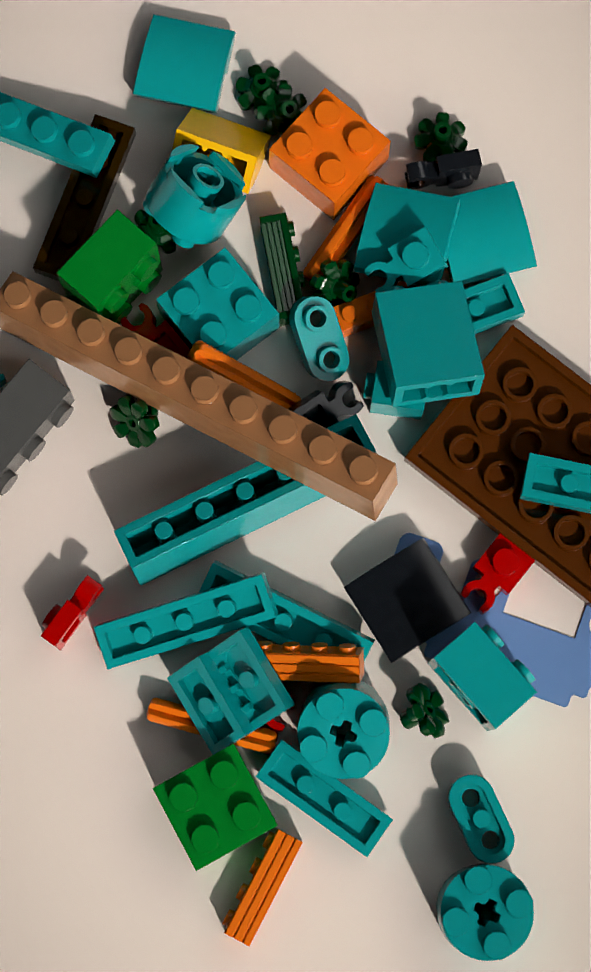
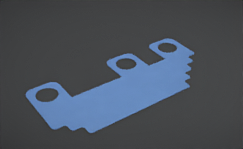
M413 533L404 534L399 540L395 554L424 537ZM424 538L440 563L443 556L441 545ZM479 559L472 562L463 588L467 583L475 580L479 574L472 569ZM475 590L470 592L464 600L472 613L426 641L427 645L424 655L433 659L474 622L480 628L487 624L504 642V646L500 650L510 662L518 659L535 677V681L531 683L537 691L534 697L565 708L568 706L571 696L575 695L585 698L591 688V631L589 628L591 607L589 605H586L576 636L572 638L503 613L509 594L505 595L503 592L495 596L493 606L488 612L481 615L478 610L484 604L485 597L480 596Z

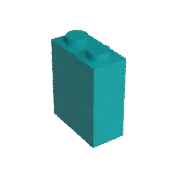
M436 280L425 286L412 288L393 286L382 292L375 293L372 318L392 407L479 395L485 373L462 281L447 282L445 280Z

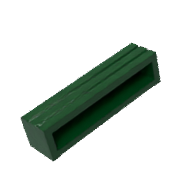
M285 212L260 217L262 239L276 310L279 313L280 326L290 325V310L293 304L303 297L301 287H305L303 271L298 272L296 262H300L298 246H293L291 237L295 236L293 221L287 220Z

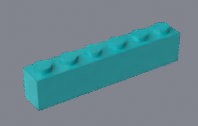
M356 414L326 428L376 453L375 447ZM257 461L114 530V533L140 586L299 510L325 497V495Z

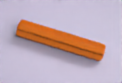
M369 176L303 270V275L309 282L315 274L324 275L320 269L323 261L331 259L338 263L348 252L362 232L375 184L388 185L379 176Z
M202 340L196 341L188 352L187 359L287 409L301 400L296 393Z
M156 697L152 698L146 715L150 722L200 735L183 705ZM260 727L234 744L269 755L275 750L278 733L275 730Z

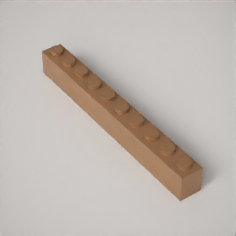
M12 271L0 288V328L138 400L145 401L148 405L374 521L377 520L398 484L396 463Z

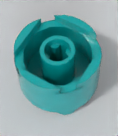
M193 144L180 145L172 150L150 185L142 204L146 213L154 217L165 230L171 233V237L177 245L188 249L192 248L195 244L204 245L216 242L246 200V195L243 196L242 192L245 182L236 167L225 157L214 151L209 156L196 152L199 146Z
M363 681L360 683L327 682L314 689L302 706L298 723L297 737L301 755L315 770L328 777L359 779L366 776L384 757L390 739L388 711L378 692ZM344 720L351 722V731H347L345 735L337 733V726H341Z
M488 864L470 865L453 873L440 889L436 902L437 919L440 929L446 940L453 947L470 958L482 961L502 960L513 954L524 944L532 929L534 919L533 899L523 882L504 868ZM490 899L492 901L490 909L495 912L492 920L484 919L481 924H478L479 914L473 910L477 902L486 904Z

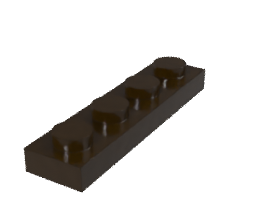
M97 114L94 115L90 126L110 133L115 143L97 178L74 169L72 170L34 263L33 269L35 273L60 281L57 272L98 230L136 136L134 127Z

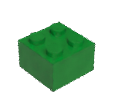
M117 209L57 272L67 299L120 324L123 317L127 318L133 308L131 303L141 293L146 295L157 286L162 278L160 273L163 271L157 243Z
M235 744L226 747L153 788L196 871L278 826Z

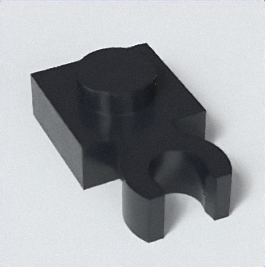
M479 149L436 156V160L432 162L419 161L406 164L407 172H405L407 188L415 190L435 183L436 187L448 185L450 189H460L471 185L474 180H478L482 166Z
M339 381L331 387L327 398L323 391L315 390L288 409L324 428H328L338 423L339 420L337 418L342 414L355 415L361 411L364 405L362 401L353 400L344 405V393L351 390L354 386L352 382Z

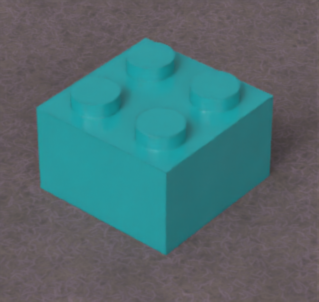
M226 247L156 299L159 314L164 320L168 321L190 349L196 341L202 340L235 360H238L280 328L278 311Z
M474 622L437 654L428 665L484 729L490 731L498 728L537 693L531 685L535 681V677L518 659L510 662L500 650L504 646V642L490 626L486 624L480 628Z

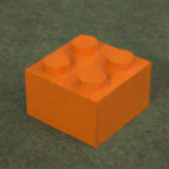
M324 88L269 149V168L334 220L356 196L368 177L374 176L389 158L391 140L328 89Z

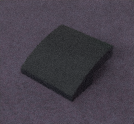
M424 538L401 550L344 587L391 663L472 613Z

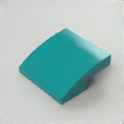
M153 14L133 94L137 97L217 113L225 74L228 73L236 32Z
M514 181L449 196L460 198V209L449 242V255L446 262L451 282L462 281L464 285L537 266L527 221Z
M376 183L359 241L354 272L365 274V268L371 263L378 261L388 263L393 260L387 248L425 226L447 262L449 242L460 209V198ZM444 269L422 281L419 285L425 286L432 281L441 280ZM378 272L374 275L387 278L385 272Z
M249 627L237 631L207 653L196 657L167 677L212 755L241 740L295 705Z

